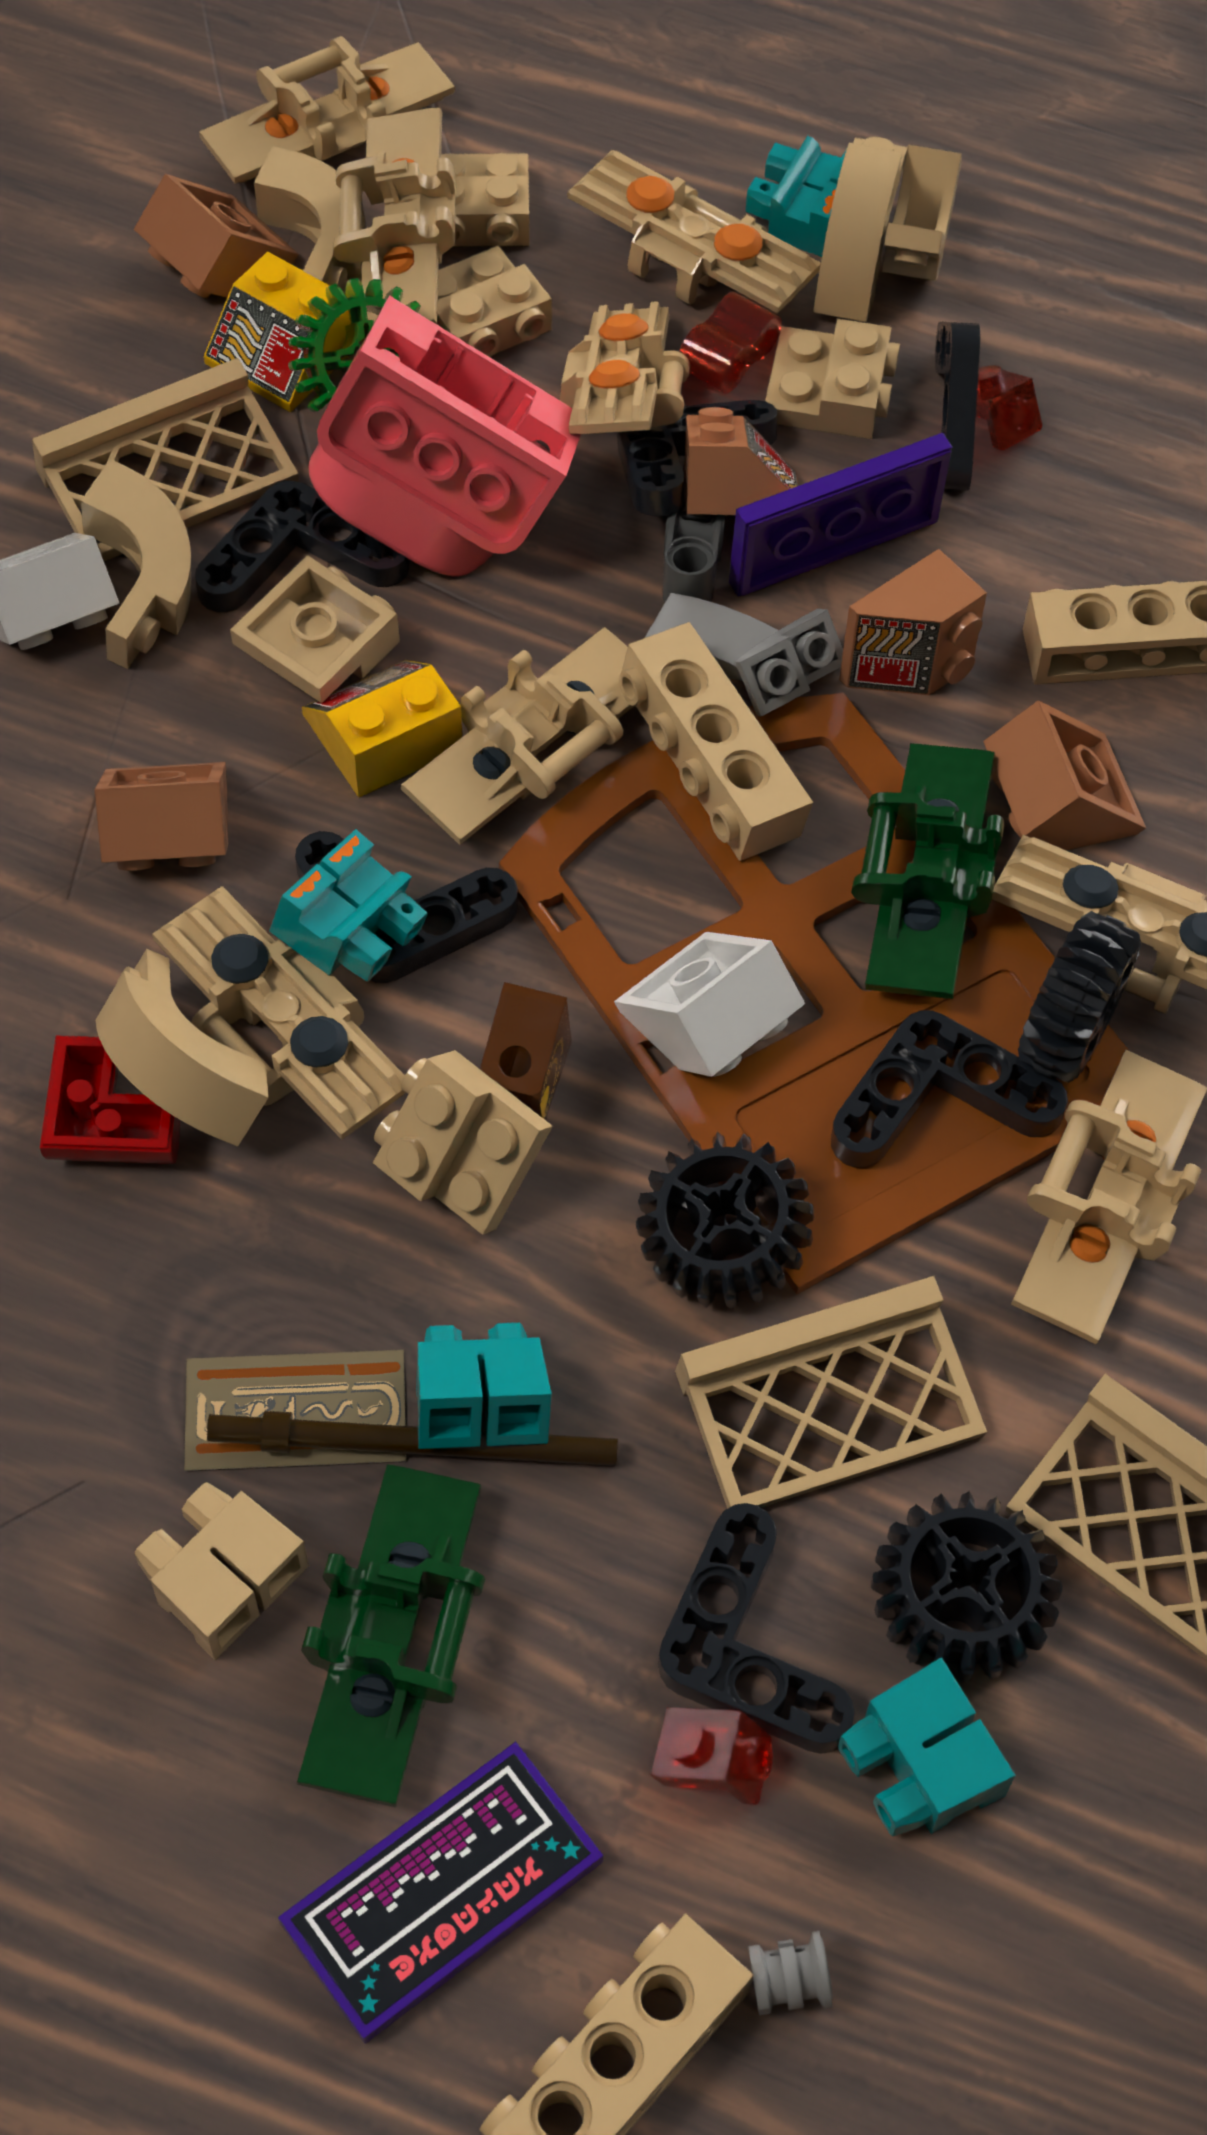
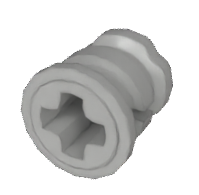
M819 1931L811 1933L809 1944L794 1947L793 1940L790 1939L778 1941V1949L763 1951L760 1945L748 1946L759 2015L770 2014L773 2005L784 2003L788 2004L789 2010L804 2008L803 2000L814 1998L820 2001L824 2009L832 2008L833 1995L824 1942Z

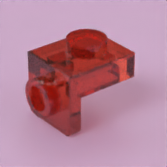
M997 365L979 368L976 417L987 420L993 448L1004 451L1042 429V420L1033 379L1003 370Z
M667 1707L651 1776L663 1786L727 1790L743 1804L757 1805L760 1802L764 1781L767 1780L772 1770V1738L742 1711Z

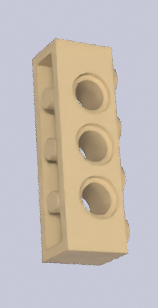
M1168 581L1152 585H1110L1103 588L1052 589L1046 592L1030 593L1023 625V634L1034 684L1207 673V581L1181 583Z
M687 622L628 644L622 671L619 675L622 694L630 705H636L649 725L654 743L660 750H666L679 770L684 788L690 795L698 798L710 816L713 831L719 840L724 843L727 842L738 860L742 861L801 837L813 805L812 799L692 624Z
M686 1913L671 1930L663 1922L660 1923L636 1950L633 1958L640 1965L621 1986L614 1979H611L597 1992L583 2012L590 2020L589 2023L571 2043L563 2036L556 2039L542 2054L532 2069V2072L539 2078L519 2102L511 2094L506 2096L488 2115L479 2131L484 2135H547L538 2122L541 2113L554 2103H567L578 2110L583 2120L580 2129L574 2135H627L750 1992L754 1975ZM657 1988L669 1989L679 1996L684 2009L674 2019L668 2021L656 2020L644 2010L641 2003L643 1997L651 1990ZM617 2045L624 2048L630 2054L634 2066L627 2075L619 2079H607L600 2076L593 2069L590 2062L591 2057L603 2046Z

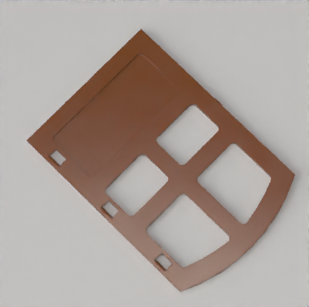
M844 693L797 697L763 716H757L753 706L748 707L779 752L817 745L825 746L832 752L868 799L873 794L879 792L901 793L905 769ZM652 740L608 764L564 795L528 828L501 859L499 869L508 872L514 878L518 887V899L689 1142L693 1138L701 1144L702 1150L714 1148L712 1140L716 1133L719 1132L724 1136L727 1147H735L737 1140L745 1133L751 1139L752 1153L769 1142L775 1148V1162L789 1157L795 1164L796 1174L793 1179L803 1178L807 1182L809 1196L804 1201L813 1205L815 1219L812 1223L805 1225L812 1230V1244L810 1247L798 1248L803 1258V1265L800 1270L781 1267L785 1274V1279L797 1295L1055 1152L1068 1123L1065 1119V1113L1072 1101L1085 1100L1098 1106L1101 1105L1125 1050L1129 1051L1110 1026L1107 1027L1100 1044L1096 1047L1091 1060L1087 1062L1084 1071L1080 1073L1079 1077L1070 1083L1057 1079L1062 1083L1067 1092L1068 1103L1060 1127L1050 1135L1045 1137H1028L1020 1134L934 1085L888 1152L878 1163L869 1167H852L839 1160L831 1148V1132L835 1116L901 1023L910 1014L921 1010H932L941 1013L1019 1057V1040L1024 1032L1023 1027L1039 993V988L1042 986L1055 957L1018 910L992 899L987 913L968 918L967 925L975 936L962 945L953 999L873 990L864 991L860 989L815 931L814 927L861 902L852 895L851 890L854 877L861 874L866 846L793 884H782L775 878L758 854L739 861L728 843L719 840L713 831L710 816L698 798L686 791L682 784L679 770L666 750H660ZM658 799L664 803L740 905L741 909L636 964H627L617 955L560 874L589 844L614 823L646 800ZM895 829L886 873L904 874L907 864L913 863L916 841L896 839ZM561 901L564 902L577 921L564 930L560 929L546 909ZM705 932L772 940L787 970L819 1011L821 1017L747 1056L735 1068L722 1075L711 1077L679 1070L676 1066L662 1073L645 1049L654 1045L619 1012L614 1001ZM928 1035L923 1041L916 1040L915 1046L925 1050L930 1044L936 1045L937 1039ZM954 1049L952 1059L947 1057V1066L951 1068L954 1066V1061L960 1050ZM974 1062L964 1068L966 1077L978 1085H989L999 1079L996 1070L984 1062ZM886 1077L876 1084L879 1093L891 1100H901L911 1094L909 1084L898 1077ZM1009 1080L1003 1098H1009L1011 1089L1015 1090L1017 1082ZM1037 1097L1032 1103L1027 1102L1026 1109L1036 1113L1041 1107L1046 1108L1047 1101ZM869 1111L866 1123L857 1133L850 1131L849 1139L859 1143L864 1137L871 1138L874 1120L877 1116ZM722 1181L718 1183L721 1186L725 1184L727 1181ZM756 1206L753 1214L761 1219L762 1227L772 1232L777 1219L772 1224H769Z

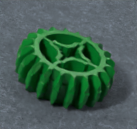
M352 278L347 281L346 295L337 284L326 287V297L329 304L318 296L308 301V306L317 319L303 314L297 316L295 324L308 335L307 337L294 336L289 339L288 345L295 350L304 351V358L290 361L288 365L291 371L302 369L306 371L308 379L299 381L295 385V389L298 393L314 389L317 395L308 404V409L311 412L319 411L326 404H329L337 389L330 380L326 370H340L346 373L352 360L342 361L340 358L352 355L354 351L359 350L361 346L358 342H361V345L363 344L374 325V320H368L367 311L379 315L389 295L401 302L403 297V290L401 288H392L383 299L381 280H371L364 293L360 280ZM412 301L406 305L417 313L421 308L417 301ZM348 311L350 325L345 326L346 340L339 350L323 353L324 341L329 328L341 314ZM384 348L399 357L398 353L391 348Z

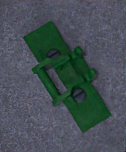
M910 743L901 793L879 792L870 797L867 813L872 819L861 874L854 877L851 890L852 895L857 900L867 904L880 905L865 981V990L945 999L954 998L968 918L987 913L993 896L995 884L994 868L997 852L1002 842L1004 820L999 815H990L987 827L982 828L995 752ZM894 829L896 839L916 841L913 863L907 864L904 874L886 873Z
M387 1464L358 1568L347 1565L345 1563L346 1558L342 1555L329 1554L323 1573V1580L331 1591L320 1628L314 1626L307 1628L301 1648L303 1655L310 1664L328 1671L297 1779L298 1785L396 1808L422 1708L425 1707L426 1700L436 1703H452L457 1690L456 1683L451 1681L473 1597L481 1595L485 1583V1578L482 1574L461 1566L481 1491V1484ZM431 1597L443 1600L423 1672L404 1666L422 1600Z

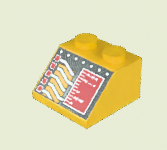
M267 251L233 283L205 351L204 363L213 368L239 358L248 374L250 390L291 413L314 389L302 393L296 391L295 385L299 381L308 378L305 369L299 371L289 370L288 363L290 361L304 358V351L289 347V339L294 336L307 337L308 334L298 328L295 320L297 316L302 314L317 319L311 312L308 301L318 296L329 304L326 297V287L330 285ZM348 311L341 314L329 328L324 341L323 353L339 350L346 340L345 326L350 325ZM348 356L341 357L340 359L344 361ZM326 370L327 374L329 375L333 370Z
M404 660L332 693L323 703L316 700L302 707L303 716L358 798L422 769L462 738L461 705L432 664Z

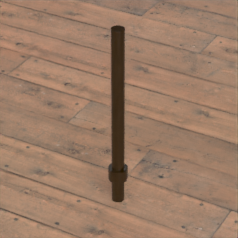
M264 1411L263 1417L209 1414L207 1424L208 1442L261 1445L262 1452L289 1453L290 1447H308L616 1466L618 1439L549 1434L548 1444L487 1446L485 1431L481 1430L480 1446L418 1449L417 1426L293 1419L292 1412Z

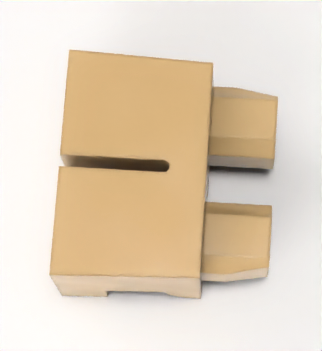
M206 1482L187 1499L182 1508L184 1518L199 1532L182 1548L164 1530L160 1529L153 1532L136 1549L135 1556L138 1565L152 1584L158 1604L167 1612H172L194 1634L196 1642L216 1660L260 1616L257 1604L266 1610L309 1565L304 1541L243 1491H240L232 1499L228 1494Z

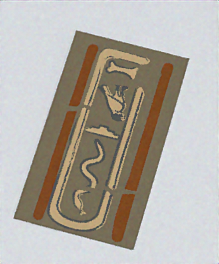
M404 1350L187 1359L184 1471L406 1461V1453L290 1447L289 1453L262 1452L261 1445L207 1441L209 1414L263 1417L264 1411L292 1412L293 1419L405 1426Z

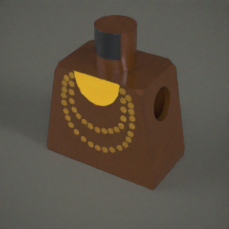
M504 982L480 1070L544 1120L547 1119L572 1043L567 997Z

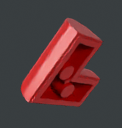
M56 1035L40 1141V1151L45 1159L176 1163L179 1150L180 1119L162 1109L143 1094H115L119 1069L108 1056L99 1037Z

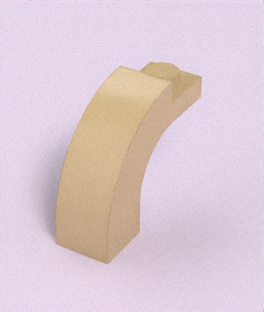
M881 137L855 138L853 143L848 144L830 213L813 312L867 322L876 293L888 221L904 170L908 147L894 145L890 140Z
M908 145L893 223L888 222L884 243L886 253L882 272L937 280L962 162L961 153Z
M272 146L254 182L258 218L266 225L296 231L311 239L315 246L303 271L328 285L337 284L345 292L348 280L358 278L361 282L362 262L345 263L339 261L333 255V241L339 235L341 189L336 185V170L328 164L306 154ZM362 206L361 229H365V216Z
M109 459L81 500L82 525L84 534L94 536L96 540L123 553L131 560L140 574L132 590L106 627L107 659L128 669L139 651L147 653L152 648L160 628L178 635L188 613L191 599V549L187 529L182 517L167 495L143 475Z
M146 948L135 969L128 966L123 970L116 986L95 1021L99 1039L108 1056L120 1072L155 1104L186 1124L220 1140L239 1146L269 1098L265 1062L229 1048L195 1027L181 1013L173 1000L169 958Z

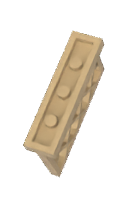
M239 358L32 439L36 470L45 487L50 486L74 532L84 534L82 515L79 511L81 509V500L84 496L68 491L63 480L81 473L98 477L105 466L104 464L109 459L119 462L121 457L131 453L152 458L144 477L160 488L170 500L176 502L175 507L181 515L186 528L259 499L276 483L283 481L298 482L299 478L298 471L248 386V374ZM242 409L245 410L252 422L246 436L218 428L222 417ZM186 432L203 439L194 457L168 449L171 437ZM257 434H259L262 441L256 439ZM212 441L241 449L234 468L205 460ZM250 452L273 459L279 469L264 477L243 472ZM161 461L190 470L182 489L154 481ZM199 473L228 481L224 493L212 498L193 493L192 490ZM102 542L97 544L103 561L123 554Z
M934 1276L681 1354L675 1373L683 1396L688 1395L727 1509L742 1503L758 1505L762 1508L983 1437L987 1433L940 1310V1305L944 1300ZM929 1329L938 1353L930 1373L894 1356L903 1336ZM892 1340L887 1352L874 1346ZM856 1351L881 1364L867 1393L831 1376L840 1356ZM830 1359L824 1372L811 1366ZM942 1366L949 1383L937 1378ZM888 1368L924 1385L910 1415L874 1397ZM794 1371L818 1383L804 1413L768 1396L777 1375ZM767 1379L761 1392L748 1386L749 1384ZM825 1387L861 1405L847 1435L811 1417ZM931 1389L956 1401L965 1425L943 1432L917 1419ZM730 1390L755 1403L741 1434L714 1420L707 1397ZM762 1407L798 1424L784 1455L747 1437ZM868 1409L904 1426L895 1447L880 1452L854 1439ZM805 1428L841 1446L831 1468L815 1472L791 1459ZM911 1431L925 1437L906 1443ZM721 1438L735 1445L729 1458H727ZM741 1448L778 1466L768 1488L741 1496L732 1472V1467ZM848 1450L862 1456V1458L843 1463ZM785 1470L799 1477L778 1484Z
M1104 1374L1090 1392L1086 1404L1007 1504L1006 1512L1011 1515L1023 1510V1514L1026 1517L1024 1521L1025 1526L1032 1531L1043 1530L1045 1541L1207 1660V1633L1203 1613H1207V1601L1201 1602L1194 1566L1207 1563V1551L1192 1553L1186 1517L1207 1515V1446L1107 1374ZM1089 1425L1113 1441L1117 1465L1078 1470L1074 1444ZM1125 1451L1140 1462L1127 1464ZM1067 1455L1069 1471L1053 1473ZM1157 1473L1170 1483L1174 1506L1135 1511L1129 1476ZM1119 1477L1125 1512L1086 1517L1080 1482ZM1071 1483L1077 1518L1048 1521L1029 1507L1028 1504L1042 1486ZM1181 1491L1198 1504L1183 1505ZM1176 1518L1182 1554L1143 1559L1137 1523ZM1127 1524L1133 1560L1105 1563L1092 1553L1088 1529ZM1079 1530L1081 1544L1064 1532ZM1184 1566L1191 1603L1163 1606L1149 1596L1146 1570ZM1136 1572L1138 1587L1122 1576L1121 1573ZM1193 1614L1195 1629L1178 1616Z

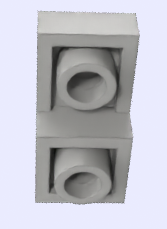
M670 593L645 638L690 622L727 677L743 681L735 661L779 630L731 608L691 596Z
M816 609L783 627L743 654L735 663L756 715L763 716L810 691L808 684L840 668L843 648L829 611L826 609Z

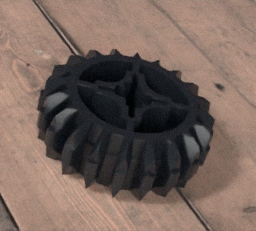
M1090 911L1082 916L1080 920L1076 921L1073 930L1068 933L1063 946L1059 948L1057 956L1049 968L1047 976L1039 988L1036 1000L1030 1009L1029 1017L1023 1027L1024 1032L1019 1040L1018 1054L1020 1061L1033 1067V1071L1048 1078L1054 1077L1070 1083L1079 1077L1080 1073L1084 1071L1087 1062L1091 1060L1096 1047L1100 1044L1102 1036L1109 1026L1113 1014L1119 1006L1120 999L1128 986L1127 983L1135 968L1134 965L1141 948L1140 934L1137 931L1127 927L1125 922L1110 915L1105 917L1093 911Z
M717 1132L712 1140L714 1148L702 1150L701 1144L691 1138L688 1143L690 1156L686 1159H682L679 1155L668 1151L665 1160L670 1173L651 1170L648 1180L654 1192L640 1193L638 1204L640 1210L646 1215L637 1218L636 1229L640 1237L646 1238L643 1244H641L644 1259L649 1262L657 1261L653 1269L659 1281L663 1283L674 1279L673 1288L676 1295L684 1298L697 1287L699 1303L707 1308L714 1300L716 1293H723L726 1306L734 1309L738 1303V1292L748 1290L750 1298L760 1303L763 1299L761 1288L763 1282L768 1281L773 1287L783 1289V1286L786 1284L785 1274L781 1267L800 1270L803 1265V1258L798 1248L811 1246L813 1241L812 1230L805 1225L812 1223L815 1219L813 1205L804 1201L809 1196L807 1182L803 1178L793 1179L796 1174L795 1164L789 1157L775 1162V1148L769 1142L752 1153L751 1139L745 1133L737 1140L735 1147H727L724 1136ZM727 1181L719 1187H705L713 1183ZM760 1190L766 1193L778 1208V1217L772 1232L762 1227L761 1219L753 1214L756 1208L755 1197ZM680 1209L689 1214L691 1223L698 1226L693 1234L695 1244L690 1251L682 1247L673 1236L675 1219ZM726 1215H736L737 1220L732 1224H728ZM722 1216L724 1218V1226L714 1225L713 1220L717 1217ZM742 1252L747 1254L737 1259L721 1261L731 1253Z
M970 1491L961 1495L958 1508L953 1509L949 1501L941 1493L933 1499L931 1514L915 1504L908 1511V1525L899 1522L891 1525L887 1535L891 1545H881L878 1547L875 1562L881 1570L873 1573L871 1589L883 1595L876 1601L874 1608L877 1618L894 1619L889 1625L886 1634L889 1642H900L907 1638L912 1640L906 1654L909 1663L920 1660L924 1653L933 1656V1662L942 1657L946 1665L948 1663L958 1664V1675L960 1680L965 1683L972 1679L976 1664H980L984 1673L993 1680L1000 1676L1003 1669V1660L1018 1669L1025 1665L1028 1658L1026 1648L1035 1651L1042 1649L1047 1640V1634L1043 1628L1054 1627L1059 1616V1610H1057L1058 1608L1052 1602L1059 1600L1063 1588L1061 1581L1049 1577L1058 1566L1056 1554L1038 1553L1045 1541L1043 1530L1032 1531L1026 1534L1021 1532L1026 1519L1023 1510L1011 1514L1007 1520L998 1515L1001 1503L997 1496L990 1499L985 1510L975 1508V1500ZM961 1543L978 1545L987 1550L973 1551L964 1547ZM925 1553L932 1562L930 1572L937 1583L931 1586L928 1597L920 1602L912 1585L911 1567ZM1012 1571L1016 1578L1021 1595V1609L1011 1620L1001 1610L1004 1601L996 1590L1001 1586L1004 1576ZM956 1579L964 1586L959 1590L957 1588L953 1589ZM980 1583L977 1593L969 1585ZM947 1621H960L967 1624L974 1632L958 1630L943 1623Z

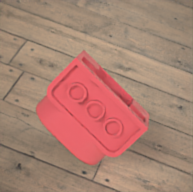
M389 295L320 419L317 428L319 443L311 455L308 469L313 487L320 498L343 520L428 570L442 575L460 577L480 567L493 554L512 552L524 542L567 476L581 434L569 433V421L572 412L570 406ZM384 348H391L398 353L399 357ZM535 440L545 442L549 446L550 452Z

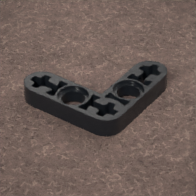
M939 322L937 326L935 371L945 374L941 433L945 435L952 446L944 490L969 491L971 486L980 359L979 323Z
M761 400L684 406L683 415L680 420L673 424L651 427L650 430L617 432L618 452L636 510L650 516H667L680 511L684 507V473L679 456H685L686 415H699L700 409L710 407L732 410L733 416H743L771 445L777 440L776 407Z
M283 481L270 487L199 563L195 571V581L198 598L203 606L215 612H230L245 604L296 546L376 587H390L404 580L409 572V559L343 520L325 504L315 489L297 481ZM295 506L300 507V511L297 510V509H295L294 507H295ZM331 527H343L351 532L349 537L341 541H330L321 536L326 529ZM252 539H264L272 544L269 549L262 553H249L241 548L244 543ZM386 556H393V560H391L390 558H386ZM373 557L380 560L378 562L373 561ZM232 576V584L230 585L226 582ZM216 582L218 585L215 587L212 586V583Z
M326 831L315 832L303 838L296 847L295 853L299 880L316 864H320L314 863L313 859L320 856L324 858L344 839L340 835ZM486 867L414 900L428 913L427 917L443 915L451 919L454 923L452 929L446 934L439 936L427 934L421 929L406 946H402L379 928L376 931V936L393 949V956L388 958L381 970L370 981L375 983L396 981L507 926L515 918L518 909V887L514 878L508 872L499 868ZM488 892L492 898L501 896V903L493 905L488 899L480 901V895ZM470 912L471 919L465 920L464 913Z
M921 1010L910 1014L901 1023L837 1112L832 1126L831 1148L839 1160L852 1167H869L878 1163L888 1152L934 1085L1020 1134L1028 1137H1045L1060 1127L1068 1103L1067 1092L1062 1083L1056 1078H1048L1033 1071V1067L1020 1061L1018 1056L941 1013L932 1010ZM928 1035L937 1039L936 1045L930 1044L925 1050L915 1046L916 1040L923 1041ZM954 1049H958L960 1051H958L954 1066L951 1068L946 1065L947 1057L952 1059ZM974 1062H984L996 1070L999 1079L989 1085H978L966 1077L964 1068ZM886 1077H898L909 1084L911 1094L901 1100H891L879 1093L876 1084ZM1009 1080L1017 1082L1015 1090L1011 1089L1009 1098H1003ZM1037 1097L1045 1099L1047 1101L1046 1108L1041 1107L1036 1113L1026 1109L1027 1102L1032 1103ZM869 1111L874 1113L877 1118L874 1120L871 1138L864 1137L859 1143L851 1141L849 1139L850 1131L857 1133L868 1120Z
M749 1503L733 1505L724 1510L717 1519L662 1640L658 1659L660 1677L665 1685L676 1694L799 1748L818 1754L833 1752L838 1749L840 1737L853 1725L855 1711L853 1702L847 1692L829 1680L736 1641L772 1559L777 1531L772 1517L758 1505ZM744 1526H750L756 1529L755 1541L758 1544L750 1543L747 1546L740 1562V1568L737 1570L733 1566L727 1565L734 1545V1536L730 1532L740 1534ZM716 1559L719 1563H713L712 1561ZM743 1574H750L751 1576L747 1578ZM717 1582L726 1584L737 1595L738 1604L727 1614H710L702 1608L698 1601V1594L706 1585ZM690 1620L693 1624H685V1621ZM696 1627L708 1633L703 1644L701 1662L708 1667L706 1669L701 1666H695L690 1675L678 1671L679 1658L673 1653L685 1655L689 1651L695 1638ZM716 1635H724V1637L719 1639ZM754 1671L765 1674L775 1685V1696L764 1705L754 1706L745 1703L740 1699L735 1689V1683L740 1676ZM788 1686L798 1689L795 1705L809 1711H815L819 1707L820 1702L827 1703L833 1707L831 1718L840 1725L827 1723L822 1732L814 1731L809 1727L811 1716L807 1712L791 1706L788 1720L779 1717L778 1714L784 1707Z

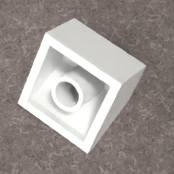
M72 533L0 560V640L9 645L18 642L20 650L29 649L52 640L54 637L51 629L66 623L73 622L75 629L99 623L108 618L106 608L119 604L94 536Z
M713 932L703 933L614 1001L619 1012L679 1070L711 1077L722 1075L735 1068L742 1059L741 1054L758 1040L770 1038L782 1031L788 1024L787 1018L805 1005L772 940Z

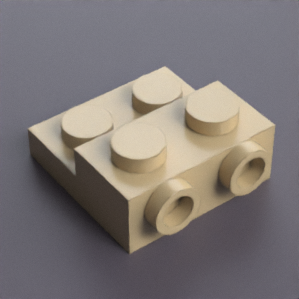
M441 154V158H448L452 162L455 173L454 246H529L528 154Z
M495 246L438 270L437 325L488 357H491L498 352L524 341L533 340L541 334L552 330V298L525 264L515 268L501 248Z
M837 319L835 333L830 334L782 326L765 400L776 407L777 424L872 439L876 417L887 418L892 384L883 383L884 376L895 377L900 344L890 342L892 327Z
M308 555L230 629L232 643L320 703H323L352 673L363 679L400 642L397 613L385 599L377 595L371 597L351 584L349 579L340 570L331 566L327 568Z
M456 1050L427 1059L422 1058L412 1065L402 1080L401 1088L408 1096L401 1110L390 1113L380 1123L375 1132L374 1141L381 1148L373 1164L419 1201L435 1196L482 1235L497 1229L553 1126Z

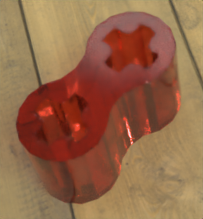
M735 291L730 292L720 301L709 319L704 323L696 325L688 333L679 352L683 353L689 360L690 375L727 394L736 388L747 370L755 362L761 361L772 350L781 331L782 319Z

